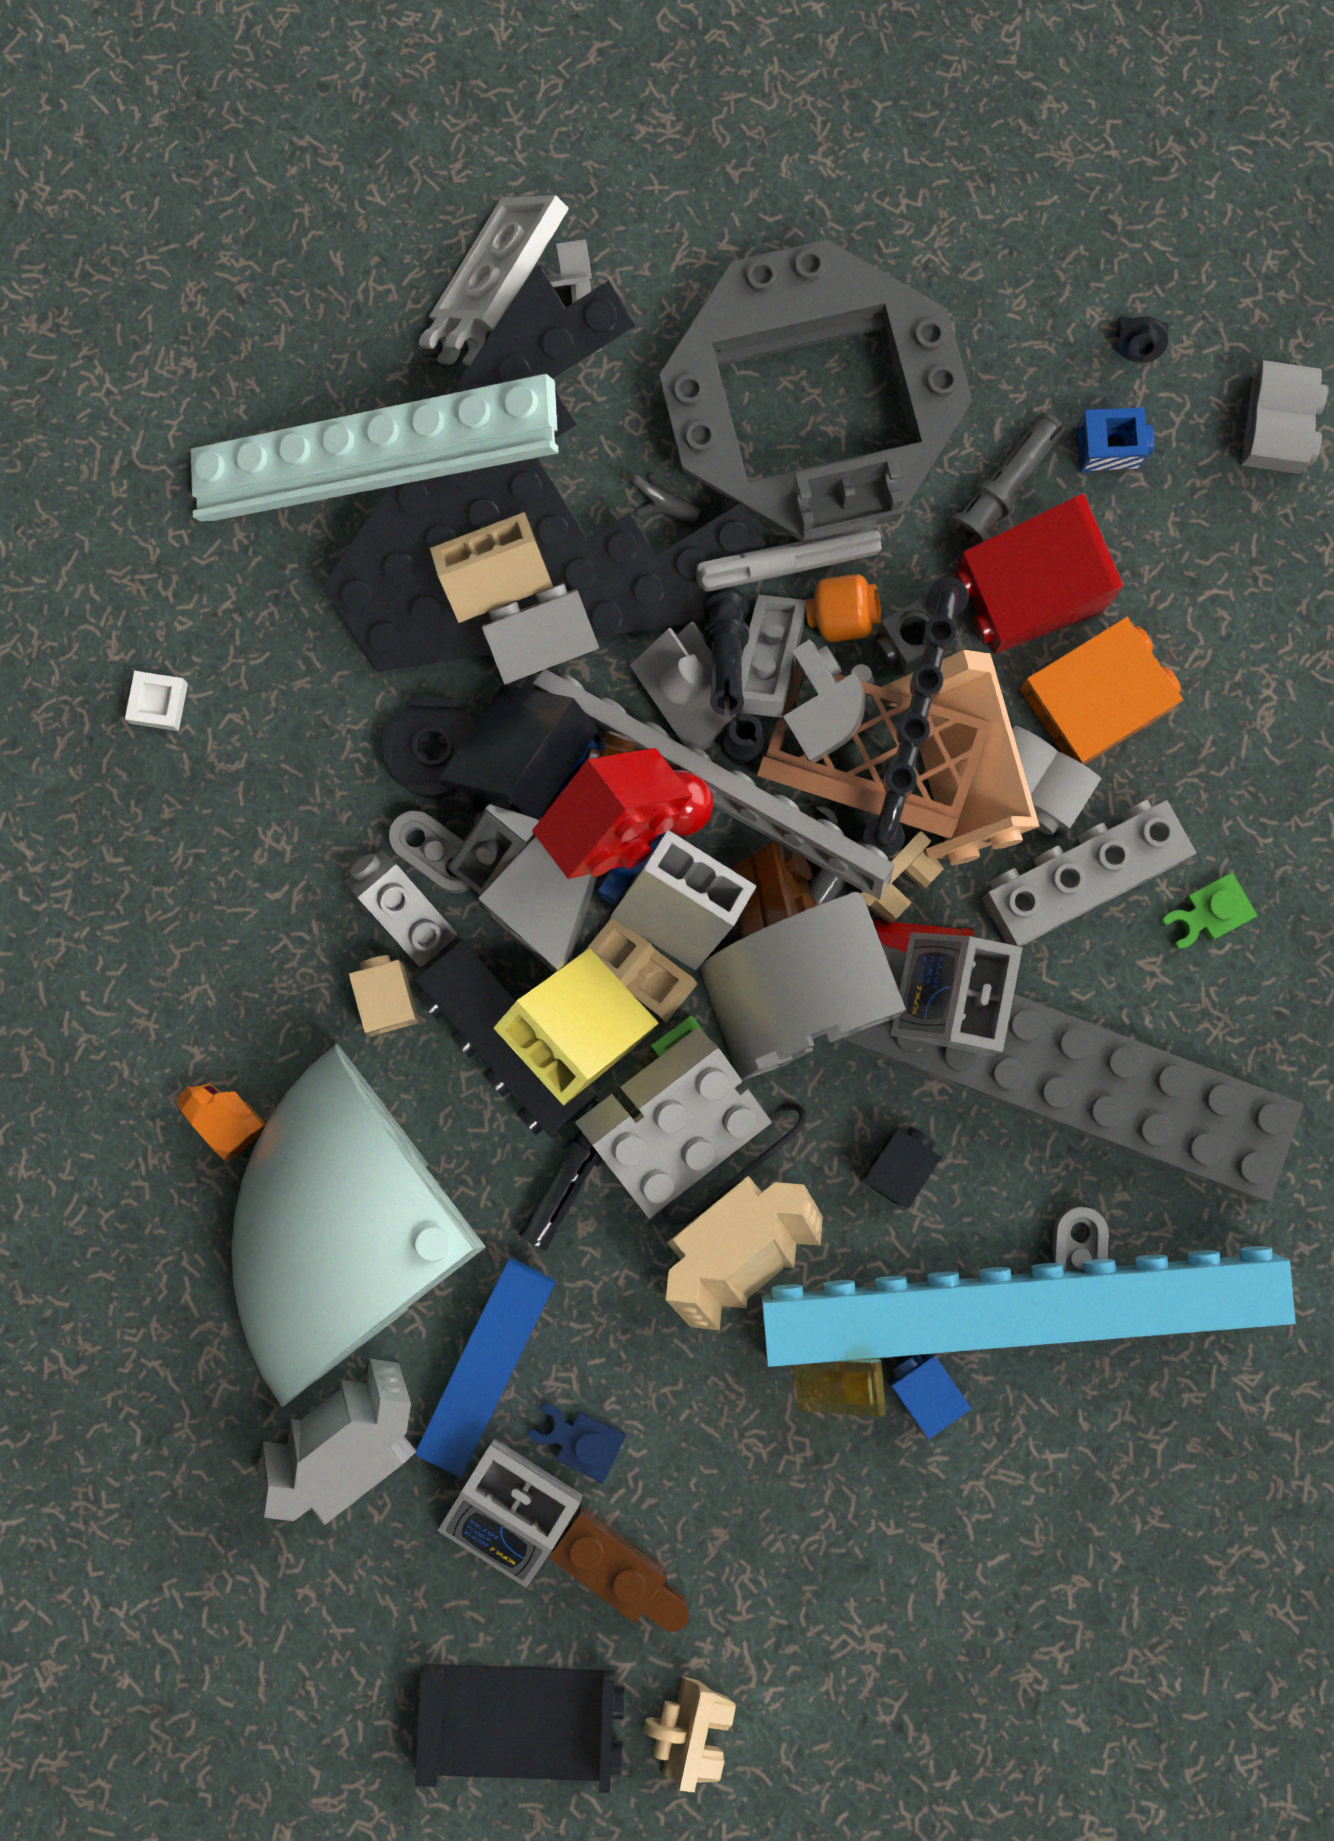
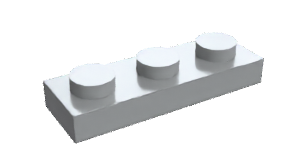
M758 595L749 628L748 644L745 645L742 655L744 705L739 713L783 717L796 662V656L792 650L800 645L807 614L806 600Z

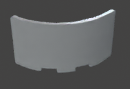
M858 892L823 903L763 928L722 949L699 967L734 1069L742 1081L788 1065L795 1059L812 1052V1046H815L813 1039L827 1034L829 1042H835L862 1030L895 1019L906 1010L862 894Z

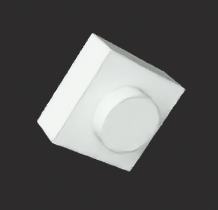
M134 671L125 720L130 724L179 731L188 683L184 678Z

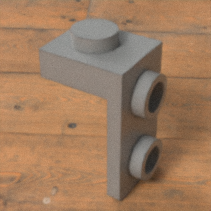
M383 849L375 855L368 854L352 867L350 871L351 876L344 881L345 884L418 966H424L456 938V931Z

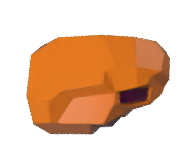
M209 1083L196 1087L187 1086L178 1096L176 1104L207 1144L226 1161L235 1158L256 1140L266 1125L254 1109L243 1101L235 1091L221 1092Z

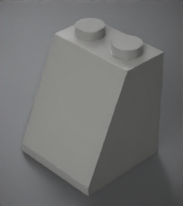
M535 836L478 899L486 913L553 973H556L571 962L598 876L593 877L589 874L567 879Z

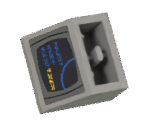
M911 932L899 986V993L906 1010L900 1016L893 1019L890 1035L991 1057L1002 1053L1023 947L971 936Z
M494 1439L459 1494L438 1532L527 1588L580 1505L583 1494Z

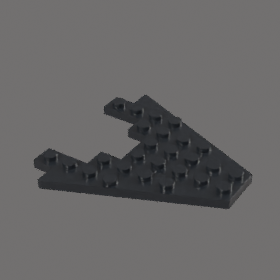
M541 266L533 269L452 393L547 374L554 379L634 328L636 324L609 280L568 307H565ZM555 389L557 431H554V437L556 439L577 424ZM537 457L389 486L322 587L377 672L492 654L482 629L483 624L492 621L489 613L486 612L458 623L438 577L430 548L523 512L526 514L553 587L564 583L567 592L577 588L595 638L677 626L691 622L708 621L704 613V603L707 596L713 591L706 592L699 588L696 579V566L701 562L760 550L767 543L742 503L735 504L657 554L631 512L587 538ZM536 594L515 601L520 610L539 603Z

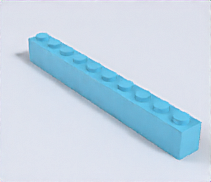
M1251 1246L1240 1248V1256L1220 1258L1219 1251L1203 1250L1187 1253L1188 1261L1168 1262L1166 1255L1138 1256L1135 1258L1136 1265L1115 1266V1260L1093 1259L1083 1262L1084 1270H1066V1272H1063V1264L1044 1263L1031 1266L1032 1273L1011 1275L1010 1268L995 1267L979 1270L980 1278L959 1279L958 1272H936L927 1275L928 1282L907 1283V1277L886 1276L876 1278V1286L855 1288V1281L836 1280L823 1283L824 1290L803 1292V1285L799 1284L779 1285L772 1287V1295H761L768 1367L1296 1324L1290 1260L1276 1253L1272 1254V1247Z

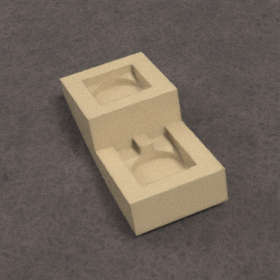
M613 918L609 920L586 949L591 948L635 998L666 1023L698 984L692 976L658 952L650 942Z

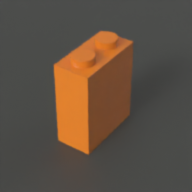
M1128 616L1027 678L1019 689L1061 753L1083 765L1171 712L1184 700L1180 695L1181 687L1178 679L1169 668L1161 667L1152 653L1153 645L1149 636L1140 626L1134 627Z

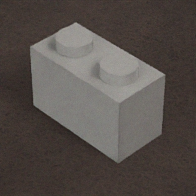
M563 583L537 593L536 597L539 603L520 610L517 602H513L488 612L492 621L483 624L482 629L504 685L599 649L577 588L567 592Z

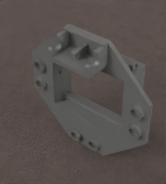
M828 239L732 261L659 374L682 471L736 503H742L746 510H750L752 514H757L803 542L899 520L972 403L948 309ZM881 330L911 444L748 482L719 366Z

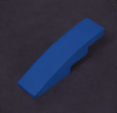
M511 1257L509 1258L416 1450V1456L462 1478L557 1280Z

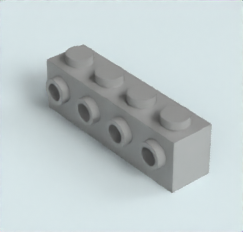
M1148 800L1141 802L1123 812L1121 816L1125 822L1108 830L1106 825L1101 823L1077 836L1081 845L1065 853L1060 845L1033 859L1036 868L1022 875H1019L1016 868L991 880L989 884L992 890L982 900L1005 943L1020 947L1197 854L1169 802L1166 800L1154 807L1150 805Z

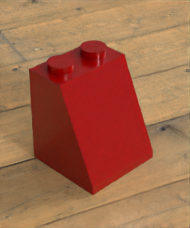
M1085 494L1073 497L964 551L957 565L959 570L954 572V577L966 586L969 598L971 597L978 615L973 616L977 636L983 644L990 642L994 654L1104 613L1124 586Z

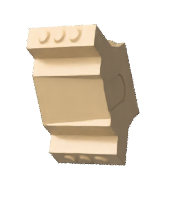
M747 1176L667 1242L680 1261L669 1270L666 1301L690 1327L720 1330L722 1306L747 1308V1300L751 1295L782 1269L794 1268L796 1244L821 1245L823 1216L805 1185L774 1182L761 1192L752 1179Z

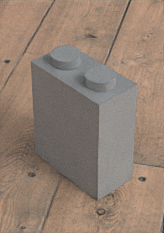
M668 830L634 877L610 917L696 971L735 925L756 885Z

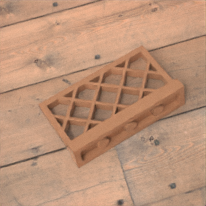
M799 661L796 663L791 678L783 716L794 710L795 705L799 707L803 704L799 697V692L806 673ZM837 674L834 677L839 682L847 676ZM861 681L864 693L873 696L881 715L860 725L853 736L865 763L847 773L835 769L829 755L823 758L827 765L824 766L809 761L806 754L796 757L781 752L786 732L790 730V727L784 717H779L766 757L763 756L757 776L880 816L886 792L874 766L897 754L899 746L896 738L897 730L890 717L908 709L912 697ZM881 699L899 704V706L886 711ZM931 703L929 714L948 720L935 727L929 715L927 718L930 723L928 738L934 736L946 762L920 776L914 767L917 774L916 784L923 797L910 794L906 798L900 822L953 839L991 722ZM885 721L897 747L871 760L858 734ZM957 723L978 729L971 750L951 759L939 732ZM968 758L961 778L955 764ZM950 768L958 784L952 807L932 801L922 781ZM869 769L874 781L855 775Z

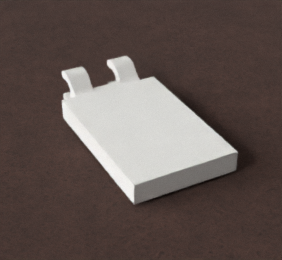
M556 195L501 197L429 317L434 322L421 335L419 345L425 349H433L437 345L438 340L441 339L443 349L437 361L441 364L451 365L457 360L460 349L464 342L467 341L469 351L464 357L463 363L466 366H470L485 343L486 332L493 331L523 286L569 208Z

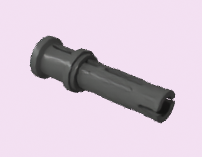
M1045 412L1040 413L1036 417L1029 430L1014 446L996 472L989 479H984L973 488L974 496L961 513H954L950 517L948 525L952 532L973 547L988 540L987 534L999 518L1008 516L1013 510V497L1045 458V455L1064 434L1065 429L1060 427L1061 422L1057 418Z

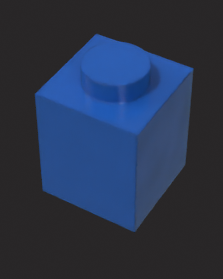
M926 1354L922 1358L920 1355H908L892 1368L896 1377L887 1383L926 1438H932L972 1409L935 1355Z

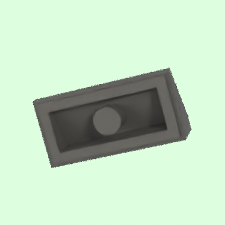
M489 804L448 868L477 893L482 895L533 840L535 834L532 832V829L539 820Z

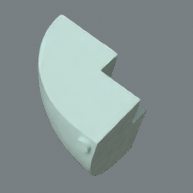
M339 1044L332 1046L310 1065L287 1091L268 1119L253 1148L244 1173L234 1215L232 1270L238 1314L249 1349L260 1373L281 1407L289 1403L408 1310L407 1308L486 1247L426 1168L429 1165Z

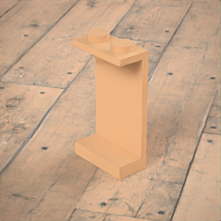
M962 650L943 659L941 666L944 678L943 685L938 696L932 700V704L991 722L954 838L944 837L945 842L926 849L929 859H949L951 865L963 864L978 859L980 857L979 849L992 845L993 849L1016 845L1023 841L1022 833L1040 827L991 654ZM913 673L882 686V688L912 697L909 685ZM885 700L887 706H899V704ZM929 714L935 727L948 721ZM957 723L939 732L951 759L971 750L978 729ZM934 736L928 738L924 746L920 748L926 772L946 762ZM968 758L955 764L961 778ZM950 768L928 778L934 801L952 807L958 784Z

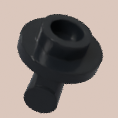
M1120 316L1116 336H1118L1121 354L1127 360L1148 363L1156 360L1167 348L1169 323L1161 322L1150 316L1137 318Z

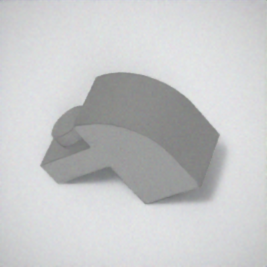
M809 639L792 651L818 695L783 717L808 759L815 763L846 744L856 734L864 717L866 701L859 677L852 673L837 682L834 676L841 673L842 670L827 645L818 650L816 645Z

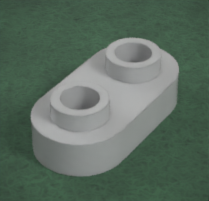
M421 811L405 812L394 820L389 831V841L399 858L444 891L462 893L471 889L461 878L450 876L447 873V865L452 861L464 841L431 816ZM414 830H420L425 833V841L419 847H411L407 843L408 835Z
M1077 1206L1063 1211L1054 1224L1052 1263L1063 1264V1272H1066V1270H1084L1083 1262L1087 1260L1108 1259L1109 1230L1105 1219L1097 1211L1087 1207ZM1079 1222L1084 1223L1089 1230V1235L1083 1242H1076L1071 1237L1073 1225Z

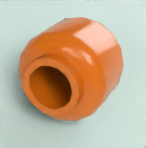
M860 574L822 579L817 583L814 598L806 600L810 628L819 627L822 637L827 642L834 643L869 637L873 631L874 624L881 623V606L876 584H868L865 577Z

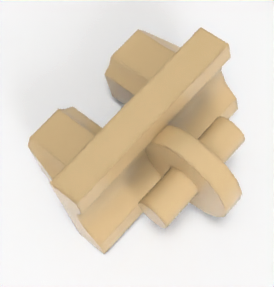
M920 831L892 861L888 860L895 865L890 885L880 900L864 891L861 893L867 908H870L876 915L890 924L912 903L892 882L904 872L924 890L944 869L937 859L928 858L926 847L931 840L923 832ZM862 839L858 842V844L861 845V846H862Z
M682 1677L677 1703L665 1701L661 1718H646L643 1732L656 1739L653 1757L664 1760L662 1774L676 1781V1787L680 1791L695 1792L697 1782H718L721 1779L724 1765L723 1752L716 1746L705 1745L708 1728L729 1730L733 1723L736 1705L728 1697L710 1690L699 1680Z

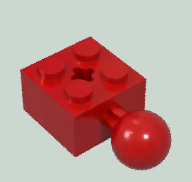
M656 748L592 758L584 763L532 829V832L567 879L589 874L597 877L610 869L623 866L631 869L638 866L651 854L652 849L650 845L660 834L666 833L668 830L679 837L689 836L701 830L712 815L713 796L709 786L701 777L689 771H673Z

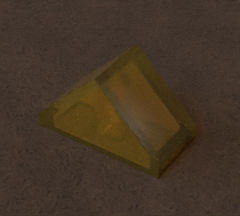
M879 1358L794 1365L798 1411L874 1417L886 1415L882 1365Z

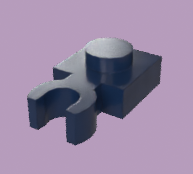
M543 1403L540 1411L553 1417L555 1427L550 1433H541L531 1428L528 1433L530 1439L541 1445H549L556 1442L563 1446L556 1459L557 1461L603 1484L626 1434L581 1411L574 1424L565 1421L563 1412L557 1406Z

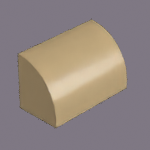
M525 512L430 548L438 577L458 623L553 587Z

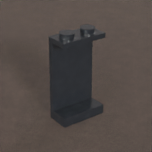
M425 1664L420 1673L415 1786L437 1787L441 1776L599 1781V1793H610L611 1775H621L623 1741H612L613 1719L623 1720L625 1686L614 1685L615 1670Z

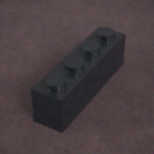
M464 940L416 979L424 989L417 996L437 1020L445 1014L457 1027V1030L450 1036L469 1058L478 1052L490 1068L483 1075L502 1097L511 1091L520 1101L523 1107L516 1113L535 1136L544 1130L552 1138L598 1098L592 1089L587 1086L563 1106L496 1032L494 1027L516 1001Z

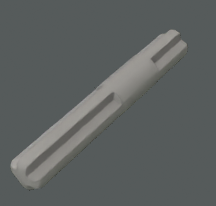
M869 526L809 541H799L705 561L696 566V579L699 588L709 592L877 555L881 551V536L878 530H874L873 527Z

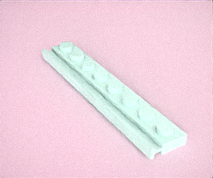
M547 374L192 448V496L197 499V510H193V518L199 521L221 520L557 454L558 445L555 444L554 431H557L555 381Z

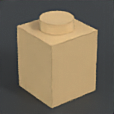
M389 955L371 958L360 963V971L349 974L364 1032L372 1037L420 1023L405 967L399 960L391 962Z

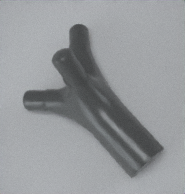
M650 473L647 476L648 482L639 475L632 477V483L652 500V502L636 508V514L639 517L651 513H665L694 526L702 510L701 508L669 492L662 486L654 473Z

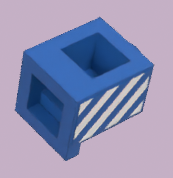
M1144 407L1085 410L1077 425L1080 473L1097 470L1139 469L1147 456L1153 452L1154 430L1151 424L1146 425ZM1108 439H1116L1122 446L1108 447Z

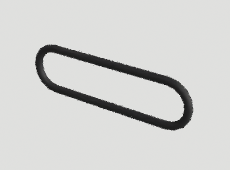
M787 1102L775 1109L773 1113L787 1110L798 1112L799 1119L796 1125L685 1216L672 1217L669 1214L671 1201L661 1209L663 1219L671 1225H682L690 1222L803 1129L806 1122V1111L803 1106Z

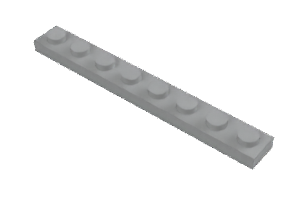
M544 669L533 683L534 690L573 697L598 728L593 739L600 742L601 737L605 738L607 731H612L634 739L636 741L635 749L656 748L673 771H689L701 777L709 786L713 796V806L793 852L801 854L809 861L878 900L881 899L890 885L895 864L888 861L887 856L878 848L869 844L861 846L850 840L832 822L824 819L816 821L800 812L798 806L789 798L779 794L772 796L756 787L753 780L744 773L737 770L729 772L716 765L703 750L695 746L684 747L670 739L669 735L660 726L652 722H644L643 724L627 715L624 708L617 702L609 698H602L600 700L586 692L577 680L568 675L561 674L558 676Z

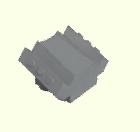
M370 1359L366 1383L341 1380L339 1391L301 1420L291 1419L287 1444L263 1441L261 1458L258 1462V1473L264 1518L295 1521L309 1509H312L324 1526L416 1453L413 1446L404 1436L407 1433L411 1401L399 1363Z

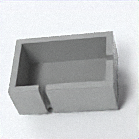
M697 1027L620 1087L641 1112L636 1118L632 1119L614 1095L611 1094L575 1123L650 1219L770 1125L772 1121L749 1089L742 1083L743 1081L718 1046Z

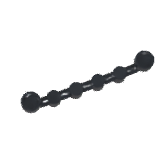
M952 577L938 579L929 589L926 606L932 618L927 622L922 637L925 649L921 664L914 671L910 681L909 689L912 698L908 713L901 720L896 733L899 746L894 765L888 769L883 781L886 795L880 817L872 820L866 826L862 836V845L869 844L878 848L887 856L888 860L894 858L904 844V831L899 824L906 798L913 792L917 783V774L914 767L919 749L924 746L930 734V723L927 718L932 700L938 696L943 685L944 678L941 666L945 652L952 646L957 633L954 620L964 613L969 600L966 586L960 580Z

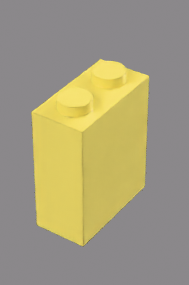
M589 948L518 999L496 1024L494 1029L564 1106L631 1052L653 1030L658 1022L592 949Z

